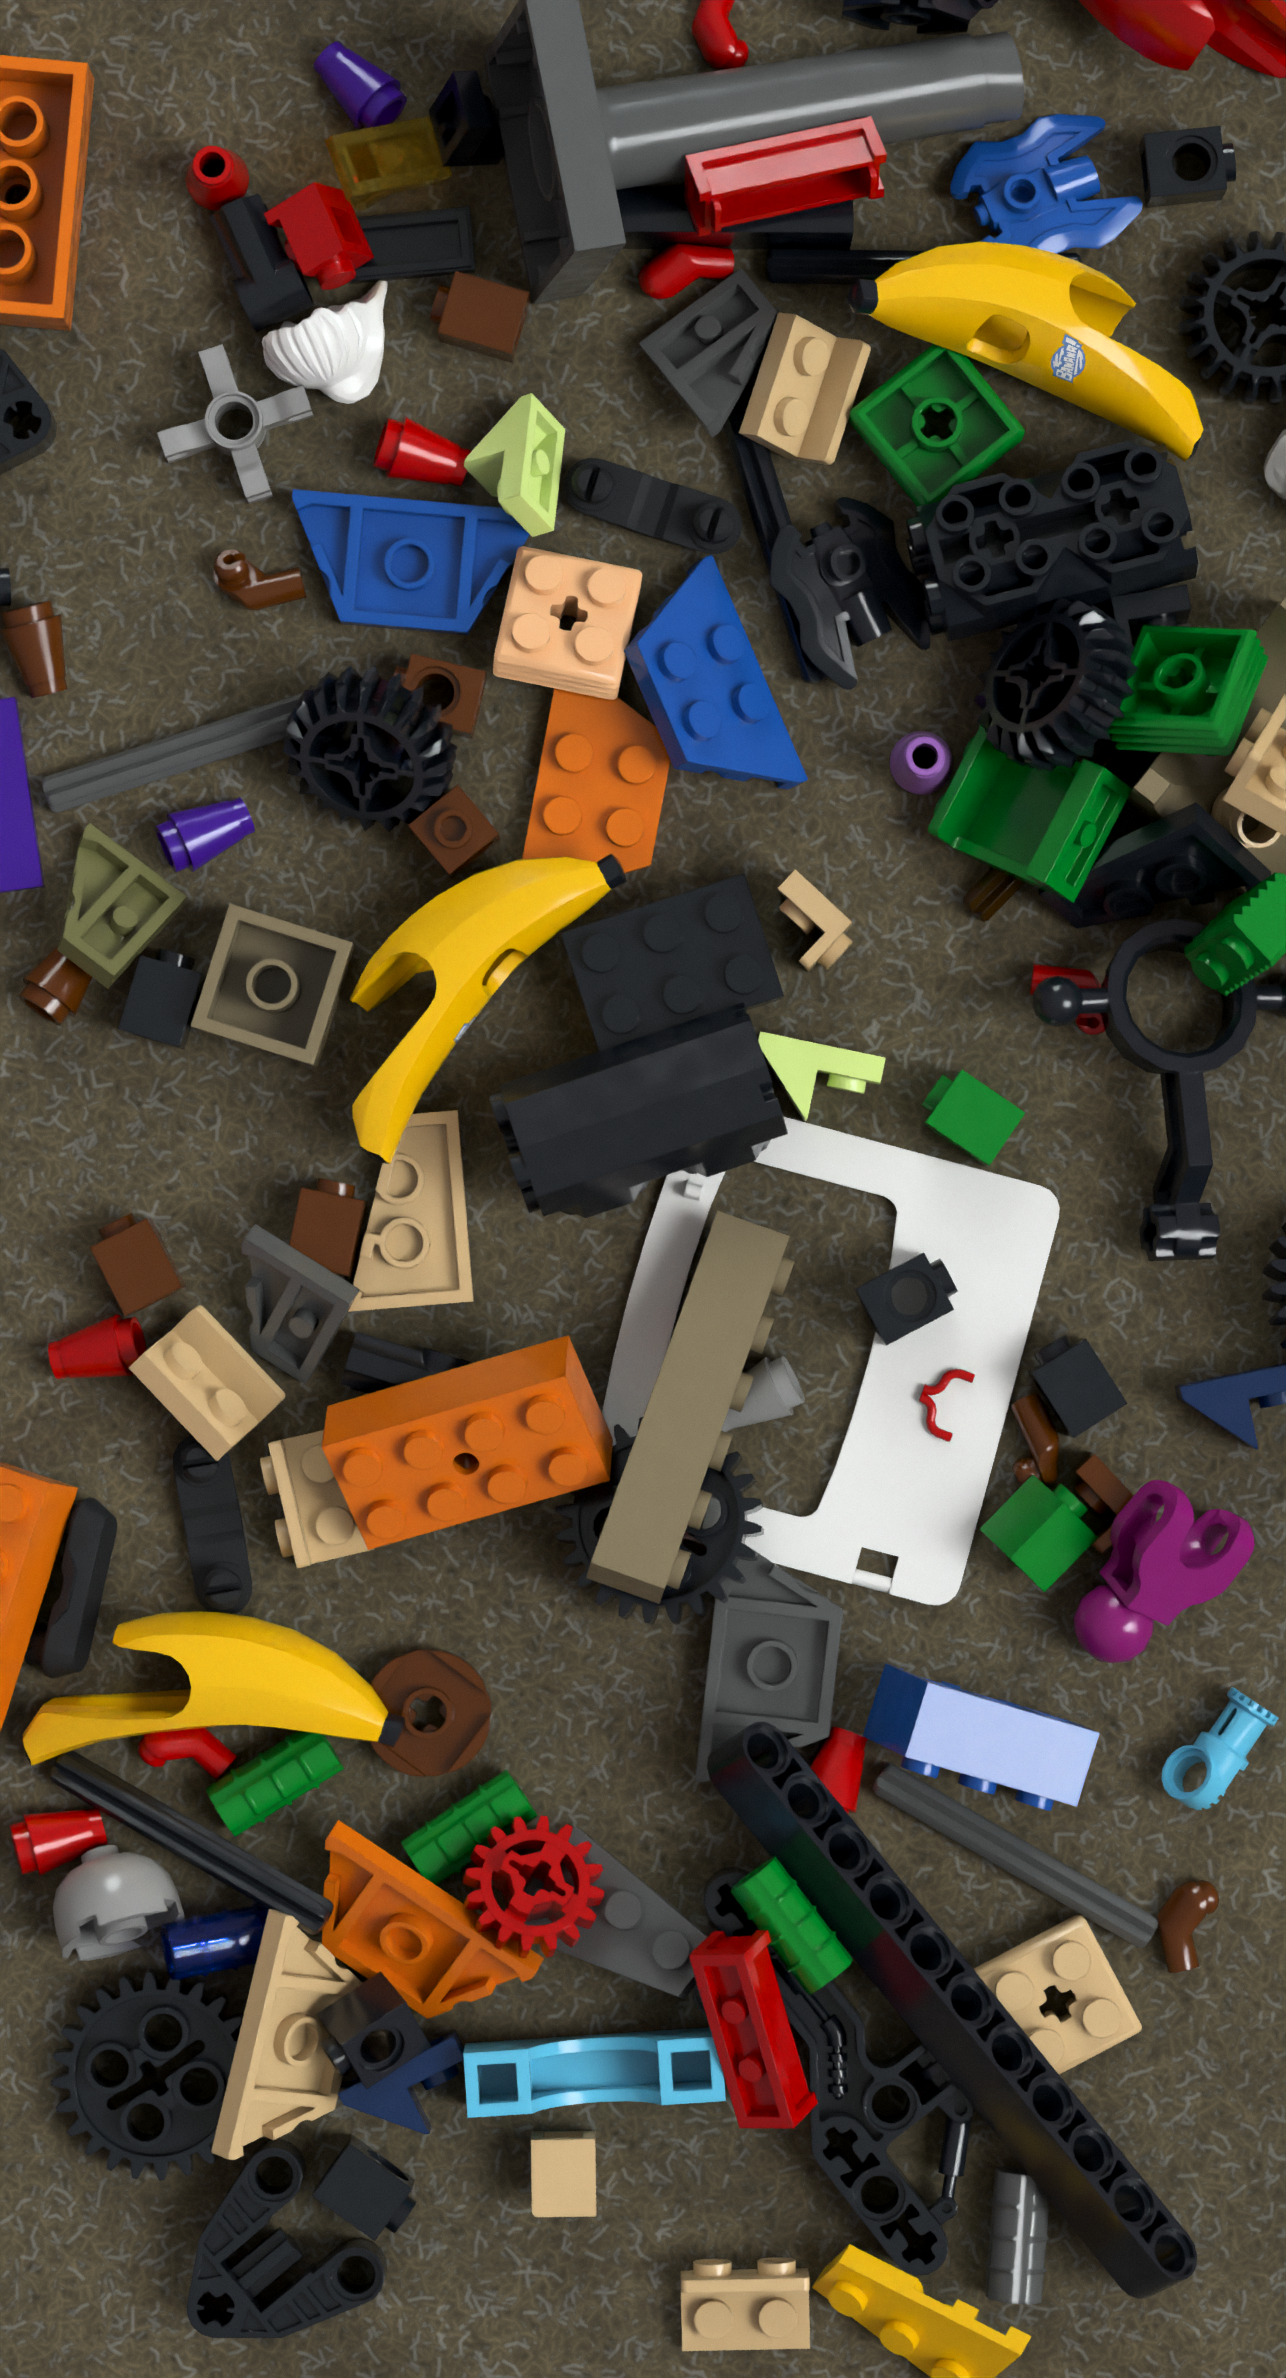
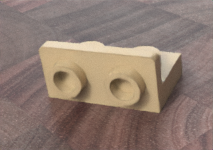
M778 312L739 433L787 459L831 465L835 461L871 351L870 345L861 340L836 337L797 314Z
M1285 694L1274 713L1261 708L1224 771L1235 777L1223 798V801L1286 836V730L1281 725L1286 718Z
M795 869L778 887V891L786 898L779 908L806 935L815 926L823 933L818 941L799 960V963L808 972L817 962L827 971L852 944L853 941L844 934L852 926V921Z
M197 1305L170 1332L146 1350L129 1367L138 1379L216 1461L248 1435L285 1399L284 1391L202 1305Z
M324 1430L270 1442L268 1446L271 1456L260 1458L268 1495L280 1494L285 1518L275 1520L281 1554L283 1558L294 1555L297 1568L370 1551L363 1540L321 1447Z
M786 2257L762 2258L757 2260V2269L732 2270V2261L728 2259H700L693 2261V2270L680 2271L682 2351L810 2349V2277L808 2268H796L795 2259Z

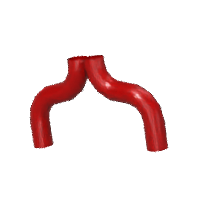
M952 1369L944 1373L936 1385L929 1386L925 1384L919 1402L927 1407L926 1425L932 1435L950 1442L953 1433L940 1429L936 1425V1404L928 1395L941 1393L954 1378L972 1383L975 1374L962 1369Z

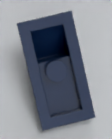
M1286 1363L1175 1386L1177 1399L1250 1448L1257 1450L1258 1444L1248 1399L1258 1397L1260 1408L1286 1404Z
M452 2030L430 2041V2048L367 2090L358 2078L342 2084L338 2095L343 2105L414 2131L430 2134L431 2124L412 2085L422 2082L425 2090H429L447 2082L460 2073L456 2064L464 2060V2046L456 2030Z

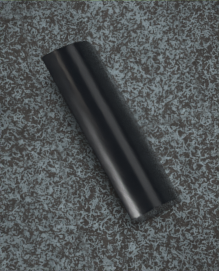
M685 179L616 190L626 244L622 249H666L672 244L682 243L735 250H771L773 248L850 250L854 233L853 200L721 228L719 232L714 233L711 230L710 235L698 237L684 200Z

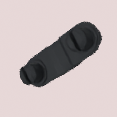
M587 458L578 461L570 468L565 477L564 491L567 500L574 509L624 529L660 541L714 555L727 552L736 545L741 536L742 521L740 514L733 504L722 498L598 458Z
M190 1435L177 1445L173 1455V1470L184 1522L195 1592L200 1604L208 1612L235 1614L240 1612L251 1598L252 1577L230 1456L227 1452L216 1461Z
M92 1497L84 1499L80 1504L73 1503L62 1538L67 1540L61 1565L64 1576L61 1596L52 1605L48 1628L43 1627L41 1624L34 1626L30 1638L32 1646L27 1648L24 1657L27 1664L41 1666L45 1676L51 1679L82 1671L87 1664L117 1533V1520L97 1499Z

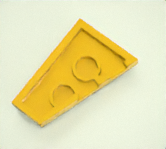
M851 2244L823 2269L812 2286L813 2289L828 2299L836 2311L845 2316L852 2317L876 2335L889 2351L905 2357L931 2378H995L1021 2356L1032 2337L1012 2326L1004 2335L976 2321L979 2309L957 2299L954 2306H951L925 2295L923 2286L918 2278Z

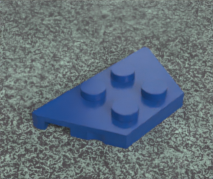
M293 489L292 500L340 622L346 625L469 635L513 564L518 548L524 546L530 536L513 516L508 515L501 507Z
M713 555L706 556L688 569L686 572L688 576L677 590L666 597L653 613L652 621L647 627L640 630L624 650L674 769L700 774L704 771H713L722 778L743 782L754 777L776 781L778 788L791 789L807 781L808 778Z

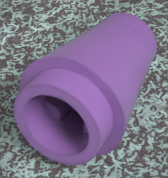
M916 731L902 737L895 744L890 756V770L894 780L901 788L913 794H930L939 790L946 784L953 769V756L947 743L938 735L927 731ZM925 747L931 749L936 756L933 761L934 766L929 769L917 767L912 759V753L915 749L920 748L921 751Z

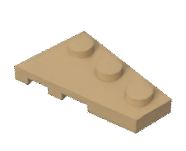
M458 1110L412 1114L401 1136L391 1164L382 1163L353 1282V1285L360 1289L348 1312L474 1301Z

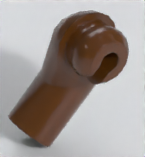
M1200 1880L1182 1883L1175 1888L1159 1910L1157 1926L1169 1973L1187 1971L1199 1966L1192 1933L1204 1919L1206 1913H1214L1219 1903L1218 1892L1209 1881Z

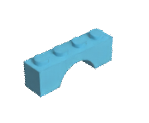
M710 2027L465 2043L463 2052L467 2118L533 2114L544 2109L595 2102L631 2101L673 2105L726 2101L724 2074Z

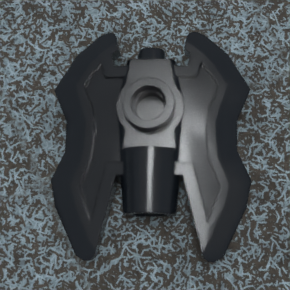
M841 497L834 503V512L836 517L842 518L844 528L841 525L832 528L828 521L811 528L812 539L805 542L806 548L799 541L801 534L794 526L786 525L781 528L771 553L770 585L790 602L800 623L801 648L811 662L842 689L851 690L857 685V675L848 634L856 647L870 642L892 630L887 618L888 615L919 649L927 650L930 648V631L922 599L925 598L923 585L906 568L896 549L893 520L868 503L848 497Z

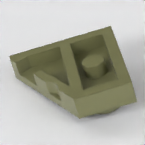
M89 823L84 828L78 842L57 951L108 989L181 910L187 896Z

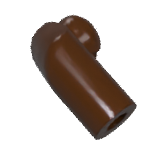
M236 549L222 551L214 561L213 579L220 591L248 610H260L307 598L299 567L267 575L246 560L244 553Z
M1031 1394L1017 1400L1010 1407L1030 1453V1457L1015 1461L1012 1468L1020 1487L1034 1475L1048 1488L1056 1480L1058 1474L1059 1436L1040 1395Z

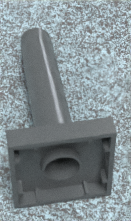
M519 0L483 56L496 123L505 153L503 159L532 305L582 296L626 244L616 190L685 179V155L872 116L883 145L981 129L986 124L1017 120L1023 112L1024 81L1021 62L1013 38L1007 31L971 36L969 33L596 88L579 0Z

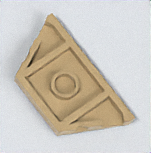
M269 1909L211 2150V2153L229 2160H236L244 2156L243 2146L263 2136L275 2140L293 2131L300 2122L304 2120L313 2121L335 2110L343 2074L340 2075L320 2045V2042L328 2038L329 2035L319 2020L317 2013L362 1984L350 1970L336 1964L335 1956L320 1942L308 1938L297 1927L299 1922L293 1916L277 1910Z

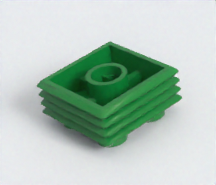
M935 344L926 349L851 409L849 415L850 424L917 507L941 501L947 496L953 485L972 481L1020 443L1025 434L1023 426L965 355ZM930 412L934 417L938 418L946 413L951 418L946 430L949 438L942 440L937 435L927 438L922 433L926 423L922 415Z
M1143 625L1139 629L1133 644L1135 648L1130 657L1131 662L1138 670L1126 681L1135 694L1122 701L1120 710L1125 718H1115L1108 728L1109 733L1112 734V741L1116 742V749L1152 753L1204 754L1207 756L1230 755L1268 660V656L1263 654L1264 647L1259 646L1261 640L1256 638L1257 632L1251 629Z

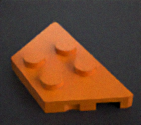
M554 688L522 859L571 857L598 862L612 853L621 862L625 874L651 867L670 766V758L657 727L618 697L614 700Z
M340 1820L336 1822L327 1836L325 1850L330 1851V1869L324 1881L323 1897L330 1900L334 1907L329 1921L322 1929V1945L336 1958L367 1979L381 1971L406 2001L407 2005L425 2018L429 2019L450 2011L458 2002H473L489 1996L494 1991L496 1985L519 1977L522 1982L528 1981L538 1971L544 1960L542 1956L530 1949L526 1959L519 1958L518 1942L509 1940L501 1950L496 1949L494 1944L498 1932L493 1927L480 1933L475 1929V1925L481 1915L473 1910H465L462 1902Z

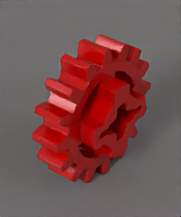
M541 1815L535 1829L527 1830L521 1816L514 1817L510 1828V1835L507 1836L504 1831L495 1826L490 1829L487 1837L491 1849L478 1844L473 1849L470 1858L479 1867L467 1868L462 1883L469 1887L477 1888V1890L466 1896L464 1907L465 1910L481 1909L482 1915L478 1919L475 1929L480 1933L493 1927L498 1932L494 1944L496 1949L501 1950L509 1940L518 1942L519 1958L526 1959L532 1944H540L542 1952L548 1958L554 1955L558 1938L571 1948L577 1944L580 1934L576 1925L586 1929L592 1927L597 1915L587 1906L600 1905L604 1897V1890L590 1884L600 1878L603 1868L602 1864L585 1863L584 1860L589 1854L592 1845L589 1841H586L574 1847L569 1842L573 1828L569 1824H566L555 1834L549 1832L548 1816ZM531 1848L541 1850L540 1852L522 1856L514 1852ZM562 1862L570 1871L575 1887L564 1881L560 1866ZM532 1878L539 1879L543 1883L542 1888L534 1896L524 1891L525 1885ZM491 1880L494 1881L493 1887L503 1893L507 1907L505 1912L500 1908L494 1897ZM547 1918L553 1922L538 1926L526 1924V1922Z

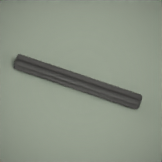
M302 693L46 776L42 780L46 801L53 812H62L282 740L288 733L286 731L288 727L287 720L293 708L297 707Z
M887 1763L876 1777L872 1789L882 1799L1134 1946L1144 1948L1151 1940L1156 1931L1158 1921L1148 1912L892 1763Z

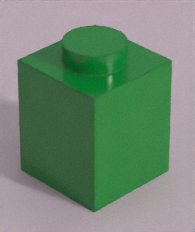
M960 1070L953 1080L942 1074L921 1104V1106L931 1112L923 1123L925 1126L985 1167L990 1166L1025 1114L1024 1111L964 1070Z
M1034 1475L980 1528L1043 1592L1098 1538L1080 1519L1088 1509L1064 1485L1060 1483L1051 1491Z

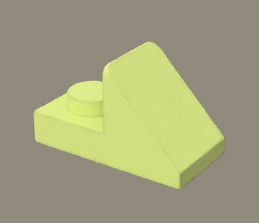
M530 393L521 396L470 452L464 461V467L491 496L498 497V502L508 515L513 516L532 537L554 531L565 428Z
M761 1031L758 1035V1042L766 1063L805 1122L809 1114L817 1072L829 1074L828 1087L864 1094L866 1082L877 1085L881 1083L885 1057Z

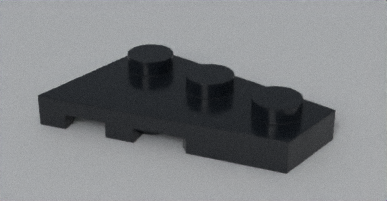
M1195 802L1103 845L1074 903L1040 888L1039 896L1078 929L1150 915L1154 904L1182 898H1187L1191 906L1215 902V892L1243 886L1248 891L1269 877L1271 871Z

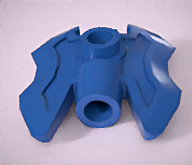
M1055 114L1038 117L1023 134L1003 142L975 141L956 166L950 184V193L955 199H967L969 193L979 192L978 206L973 208L976 222L980 227L988 225L990 232H996L998 235L996 238L989 235L980 242L1023 245L1058 254L1074 247L1099 249L1114 240L1141 212L1143 205L1141 199L1137 196L1083 201L1100 192V182L1095 166L1087 155L1063 161L1100 134L1105 128V120L1098 116Z

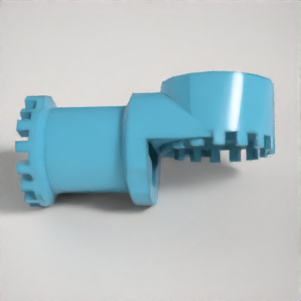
M1231 1687L1227 1693L1230 1701L1209 1732H1201L1193 1745H1185L1176 1749L1167 1758L1162 1769L1164 1789L1171 1797L1189 1808H1194L1195 1810L1205 1808L1207 1810L1211 1808V1803L1217 1804L1220 1801L1218 1797L1220 1795L1224 1797L1225 1790L1239 1769L1244 1771L1248 1766L1249 1762L1246 1756L1267 1725L1274 1726L1279 1719L1234 1687ZM1197 1762H1205L1207 1770L1202 1785L1192 1792H1184L1183 1777L1186 1771Z

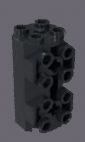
M1130 441L1116 443L1078 453L1073 463L1063 470L1024 480L1021 478L1014 479L1005 473H1000L953 485L947 496L941 501L915 507V517L906 519L910 538L906 539L914 575H927V578L923 579L926 598L922 600L931 635L945 633L949 642L1015 625L1019 616L1033 617L1036 607H1052L1059 598L1074 600L1075 602L1079 600L1085 604L1090 603L1093 605L1111 600V597L1143 592L1196 578L1198 568L1196 546L1184 549L1181 537L1187 536V532L1193 531L1190 513L1173 459L1167 460L1168 450L1165 444L1147 447L1138 446Z
M744 1002L499 1085L501 1092L489 1096L500 1132L503 1134L508 1149L507 1154L519 1189H521L528 1212L532 1213L541 1210L543 1217L561 1211L568 1215L577 1214L583 1218H588L633 1203L638 1194L646 1189L650 1180L680 1170L689 1174L699 1173L709 1177L756 1161L760 1152L767 1148L771 1139L788 1134L778 1098L774 1097L772 1080Z

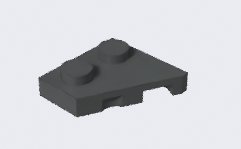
M740 268L639 342V345L644 355L711 438H713L721 431L763 357L778 313L744 270Z
M255 1224L241 1243L242 1254L250 1256L252 1273L251 1279L245 1285L247 1307L250 1309L253 1321L249 1326L251 1350L306 1385L319 1366L360 1289Z

